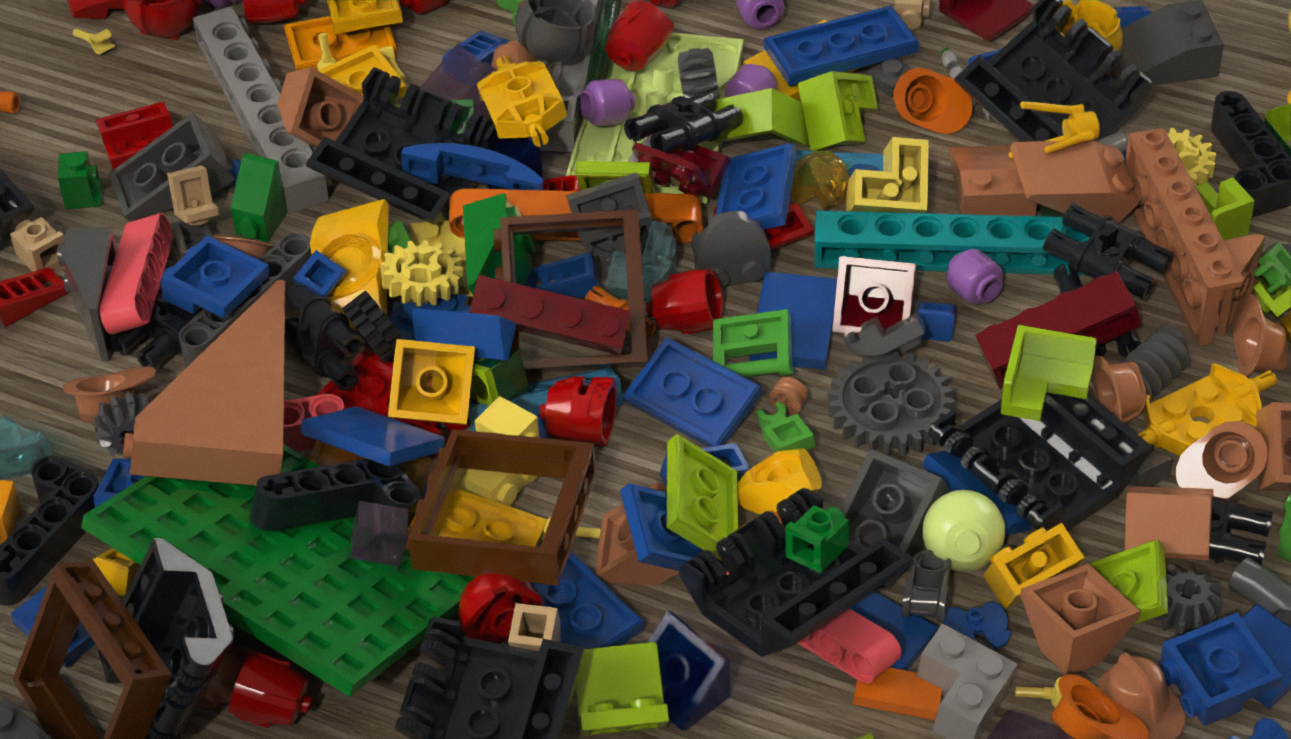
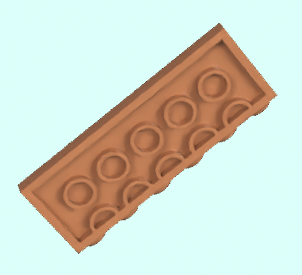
M1158 128L1130 133L1125 166L1129 177L1134 183V191L1139 202L1131 211V214L1139 230L1145 235V239L1174 252L1173 260L1162 276L1197 346L1212 344L1215 328L1219 326L1218 309L1220 301L1224 299V290L1242 287L1244 278L1166 130Z

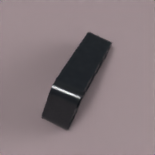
M1234 91L1219 93L1215 97L1210 128L1240 169L1234 175V179L1255 200L1252 217L1290 206L1291 156L1242 94Z
M54 455L42 457L34 462L31 467V476L41 504L0 546V605L9 606L22 601L87 532L81 528L83 515L95 508L94 494L99 487L98 480L92 472Z
M361 459L261 477L257 481L249 518L254 526L262 530L278 531L368 514L383 532L393 536L407 535L406 530L416 515V506L420 499V492L398 464L389 467L370 459Z

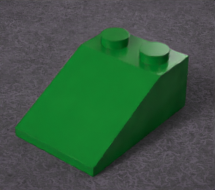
M505 193L463 205L467 286L472 295H474L478 275L496 279L495 267L503 266L502 251L495 252L494 229H501L500 218L521 216L518 206H511ZM532 234L514 235L516 284L519 285L525 284L533 268L531 253L536 251V245Z

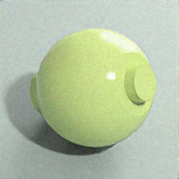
M956 490L941 496L930 506L923 522V540L927 550H932L934 555L941 559L947 560L949 558L951 562L950 570L971 572L985 567L991 563L989 559L1001 550L1004 543L1005 524L1000 510L988 497L975 491Z

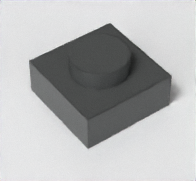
M898 58L879 62L867 70V75H872L875 87L892 98L894 97L895 85L900 76L913 68Z

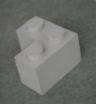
M941 624L922 652L916 675L942 689L941 696L944 698L939 705L932 732L945 739H979L1010 692L1018 664L956 630Z

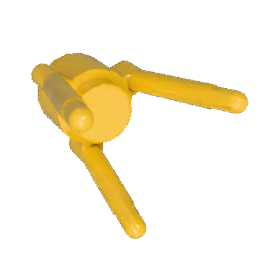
M1025 101L1020 103L1022 109L1070 114L1068 119H1064L1062 122L1063 136L1046 140L1059 141L1044 148V152L1047 154L1080 142L1096 140L1099 137L1098 118L1093 111L1085 112L1083 104L1066 106ZM1009 152L1008 156L1013 158L1012 153Z

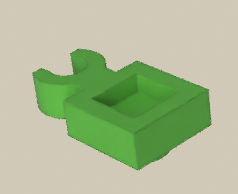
M1277 242L1257 260L1261 266L1254 271L1256 277L1262 275L1269 283L1267 288L1269 293H1274L1279 288L1282 291L1291 284V255L1280 242Z
M782 402L775 403L776 414L767 415L762 409L756 411L763 439L774 453L776 451L799 448L809 450L816 447L814 434L798 414L787 417L786 406Z

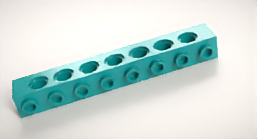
M816 210L814 268L838 269L839 257L845 256L917 264V271L948 272L949 263L954 256L969 249H978L1001 267L1002 273L1053 275L1054 270L1058 266L1065 264L1067 274L1070 275L1068 270L1069 262L1043 250L1048 234H1051L1052 229H1056L1081 243L1088 241L1090 237L1063 225V217ZM1082 271L1078 273V275L1090 276Z

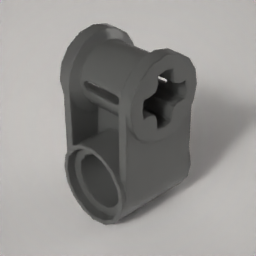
M932 550L921 551L914 556L909 580L906 581L904 589L902 617L909 618L911 614L936 617L938 622H945L951 565L949 558L947 560L941 559L934 555Z

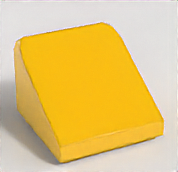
M111 548L93 560L116 594L125 596L140 565L114 548Z

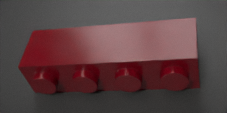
M1115 271L1109 275L1097 277L1089 284L1071 292L1061 293L1055 299L1038 307L1028 308L1019 315L1000 324L990 325L984 331L975 334L981 354L998 388L1002 389L1018 325L1092 337L1097 340L1096 346L1140 327L1141 322L1134 300L1119 273Z
M478 275L469 313L501 316L517 324L515 331L621 355L631 311Z

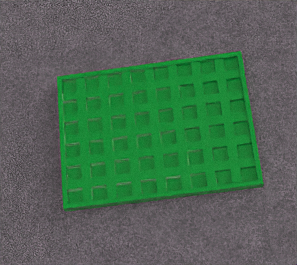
M283 444L281 473L320 467ZM145 476L83 515L82 529L141 565L154 538H162L213 573L217 589L223 595V608L228 621L349 697L425 639L424 634L430 618L450 619L458 613L460 595L465 586L476 577L412 569L410 552H406L404 548L408 540L407 535L393 536L383 532L368 514L278 531L262 530L254 526L249 518L256 485Z

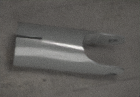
M1245 558L1233 572L1228 584L1229 589L1252 604H1258L1283 623L1291 625V583L1253 559Z

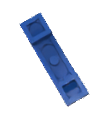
M428 143L404 147L401 152L403 172L425 182L438 184L442 174L507 188V190H544L543 179L532 169L513 158L481 147L454 143Z

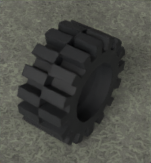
M366 290L341 308L383 363L395 355L396 339H405Z

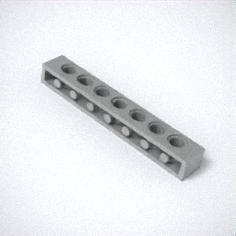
M232 6L194 17L193 22L198 46L257 156L279 162L287 213L291 214L329 201L327 186L332 184L331 178L306 167L307 160L316 148L287 133L277 106L282 91L280 82L277 78L272 80L270 65L266 58H260V49L254 37L249 38V30L243 17L238 18Z

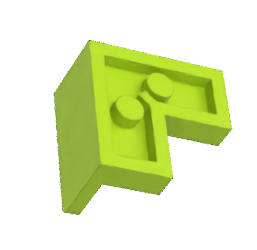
M831 71L798 83L810 149L812 151H820L835 145L855 146L866 142L860 112L869 113L878 110L872 75Z
M773 88L716 99L717 107L715 111L733 104L734 107L737 106L740 109L743 121L739 127L723 131L714 142L720 143L772 133L801 147L809 146L804 113L800 101Z
M1233 177L1220 182L1219 193L1208 182L1195 186L1223 240L1249 235L1255 200Z
M1018 325L1004 378L1001 414L1040 421L1047 392L1087 399L1093 373L1097 340L1092 337Z

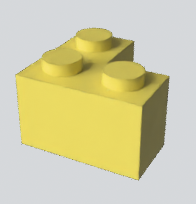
M892 137L883 150V171L855 169L847 181L846 211L926 213L928 203L929 140Z
M501 396L475 420L476 432L540 438L538 417ZM464 469L457 488L510 506L517 494L529 482L535 481L538 476Z

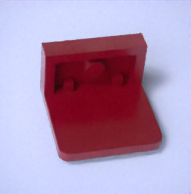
M939 0L940 12L986 41L994 40L1031 15L1033 4L1027 0Z
M637 142L632 147L638 162H650L655 184L666 186L669 183L677 186L682 193L691 194L696 197L702 195L712 199L730 162L727 155L699 145L688 151L679 148L670 153H665Z

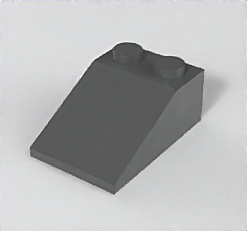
M1202 0L1168 4L1122 28L1123 42L1120 52L1123 54V59L1112 75V80L1114 81L1130 64L1137 66L1139 73H1145L1154 81V85L1219 76L1224 44Z
M194 112L109 173L122 213L128 221L173 209L167 173L200 165L204 166L207 169L211 196L223 190L229 183L235 180L218 136Z
M112 227L67 228L64 243L58 245L57 252L59 265L65 267L66 292H71L74 306L101 361H109L112 349L108 341L110 334L103 326L99 308L117 253Z
M870 448L840 508L845 518L849 520V541L865 550L881 538H884L914 557L924 543L922 529L928 509L938 498L952 491L942 477ZM902 572L882 586L891 589Z

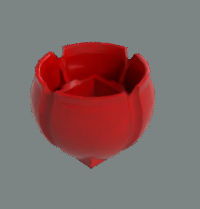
M122 0L127 17L140 30V34L177 41L183 31L191 26L193 18L199 13L201 0Z

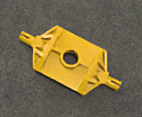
M503 56L505 62L503 63L501 57H499L496 61L498 70L492 72L477 84L481 101H484L494 122L498 138L532 137L534 145L541 147L540 138L543 145H546L549 138L545 132L567 117L564 101L544 62L525 61L515 64L511 63L508 56Z
M1213 363L1211 364L1209 376L1150 403V396L1146 395L1143 408L1146 430L1138 433V435L1156 448L1161 447L1175 455L1181 456L1190 445L1216 426L1225 422L1241 421L1257 428L1256 412L1262 409L1259 392L1277 385V377L1274 373L1272 374L1271 370H1267L1265 373L1254 378H1247L1243 374ZM1204 417L1210 420V423L1194 421L1192 418Z

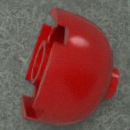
M489 573L474 577L465 586L460 595L458 614L469 638L501 644V642H506L509 639L515 603L542 606L543 600L532 582H523L508 575Z

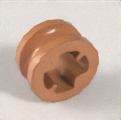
M791 377L780 378L775 384V388L769 394L771 405L776 409L775 403L782 402L786 406L787 415L798 414L802 404L808 399L806 387L800 381Z

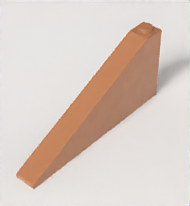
M277 280L135 417L134 433H125L123 458H131L130 475L257 485V481L261 477L281 473L284 424V280Z

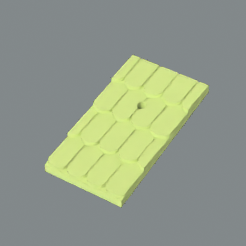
M608 26L593 80H622L627 85L628 90L633 92L635 98V106L633 111H630L628 119L646 114L653 105H664L671 102L675 97L683 96L678 68L680 52L689 51V49L709 48L714 57L719 99L726 98V84L740 68L744 39L672 32V36L663 50L651 63L642 70L630 71L613 63L608 57L607 52H605L607 38L611 29ZM582 117L566 176L576 175L577 161L628 162L633 154L632 147L635 142H633V139L629 140L624 131L625 122L620 125L595 126L587 118ZM646 138L637 141V143L641 144ZM705 141L697 145L719 153L722 142ZM667 183L666 186L655 184L657 193L684 194L677 186ZM699 195L698 198L701 203L707 204L708 198Z

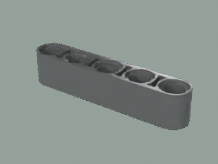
M301 233L288 234L258 260L269 265V276L225 319L203 309L181 329L179 341L186 368L277 280L285 281V301L286 297H290L286 293L294 285V276L312 255L310 238Z

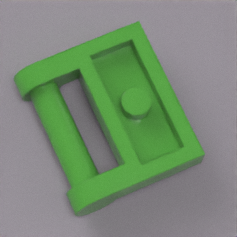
M788 309L713 319V361L742 377L780 373V376L793 375L791 316ZM777 351V358L728 364V358Z

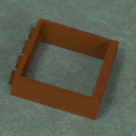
M638 209L500 218L501 229H494L495 252L502 251L503 266L495 267L496 279L515 284L514 235L609 229L624 230L628 310L631 311L629 318L631 353L522 360L525 373L598 370L609 367L613 369L644 367L648 362ZM515 331L511 350L518 353L510 358L520 353L519 331Z
M452 429L445 448L439 449L438 465L435 472L431 471L429 473L426 495L424 499L418 500L413 527H408L406 530L408 540L404 548L406 552H410L412 569L468 576L497 573L514 577L523 582L559 585L597 474L594 443ZM464 469L564 479L541 547L438 536Z
M94 560L56 564L14 674L13 682L46 734L52 739H100L59 676L60 669L80 620L124 686L103 739H146L172 675ZM34 682L35 684L33 687H29L27 683Z

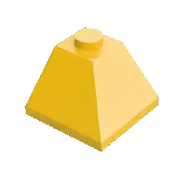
M396 339L388 418L467 425L475 347Z

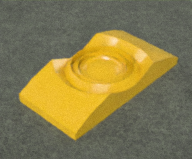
M385 199L320 216L314 225L310 239L311 254L317 250L347 271L327 296L332 307L343 314L345 313L341 308L366 290L387 316V289H383L381 279V262H385V254L388 253L389 204ZM349 320V325H350V327H351L354 331H356L357 333H359V331L355 328V326H354V325L352 324V322Z

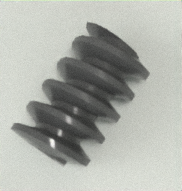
M1164 325L1160 326L1125 359L1121 360L1120 363L1135 362L1139 366L1146 388V395L1150 396L1151 401L1152 396H1157L1162 388L1169 385L1171 379L1178 377L1181 371L1190 365L1191 358L1187 351L1186 340L1175 327Z

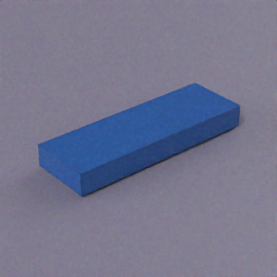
M946 451L926 455L921 466L927 472L942 477L951 491L971 490L983 494L993 501L1002 514L1005 524V536L1030 531L1032 526L1026 522V519H1023L1016 513L1017 506L1006 504L1002 501L999 495L994 494L970 470L968 471L961 465V458L951 456Z

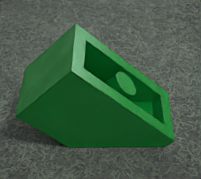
M249 153L243 155L231 204L232 218L237 235L269 242L287 215L279 162L277 160Z

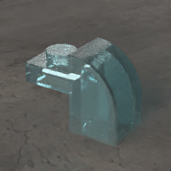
M652 221L643 256L641 255L644 302L651 301L652 286L669 279V275L678 273L673 262L667 260L673 258L676 249V238L673 236L667 223ZM614 251L605 286L614 297L628 300L625 252Z

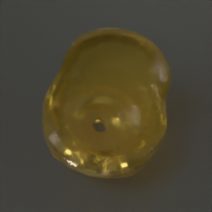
M816 151L805 155L795 163L790 198L799 205L813 198H818L821 202L822 210L831 211L846 199L848 180L850 178L846 165L838 155L832 152Z

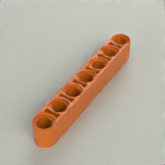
M460 189L455 191L449 200L450 231L458 237L465 238L463 205L505 193L511 206H518L521 216L571 213L566 195L578 191ZM644 193L652 216L653 228L671 225L675 243H691L694 232L700 234L704 230L702 205L698 197L691 194ZM578 231L532 234L534 240L581 241Z

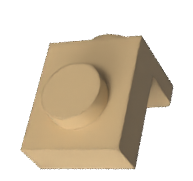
M200 165L167 173L175 216L189 225H202L209 222L210 217L220 215L219 207L212 203L207 169L204 166Z

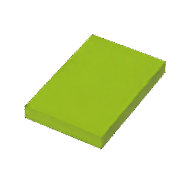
M675 434L667 441V528L699 548L712 551L716 558L721 560L716 551V543L724 537L727 538L729 534L738 529L737 471L684 437Z

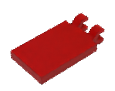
M364 349L348 364L359 374V377H354L358 379V383L354 388L342 391L333 381H330L316 394H333L342 399L345 409L357 406L388 417L394 362L388 360L383 363L377 354ZM392 418L442 436V432L436 428L439 422ZM468 421L467 425L443 423L450 431L452 429L465 430L469 426ZM438 453L428 455V457L435 459Z

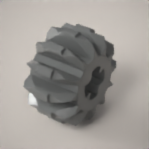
M709 48L689 49V51L680 52L678 68L683 97L690 98L701 92L708 91V94L712 93L715 99H719L712 51Z
M127 391L124 397L117 398L112 394L110 403H99V413L93 415L95 435L101 448H106L111 456L119 452L123 454L125 433H134L135 417L151 402L148 401V398L143 393L133 397Z
M1193 566L1187 573H1183L1177 567H1174L1170 575L1166 574L1168 613L1155 617L1153 620L1162 621L1163 631L1172 628L1176 629L1179 636L1183 635L1185 631H1192L1215 622L1218 615L1221 614L1223 605L1219 584L1210 583L1209 573L1200 576L1196 575Z

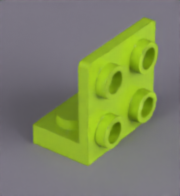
M655 642L585 649L575 684L581 737L665 728L669 722L667 704H664L658 650Z

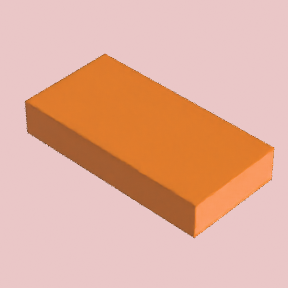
M889 667L870 683H863L857 680L853 705L935 721L941 701L942 689L917 677V672Z

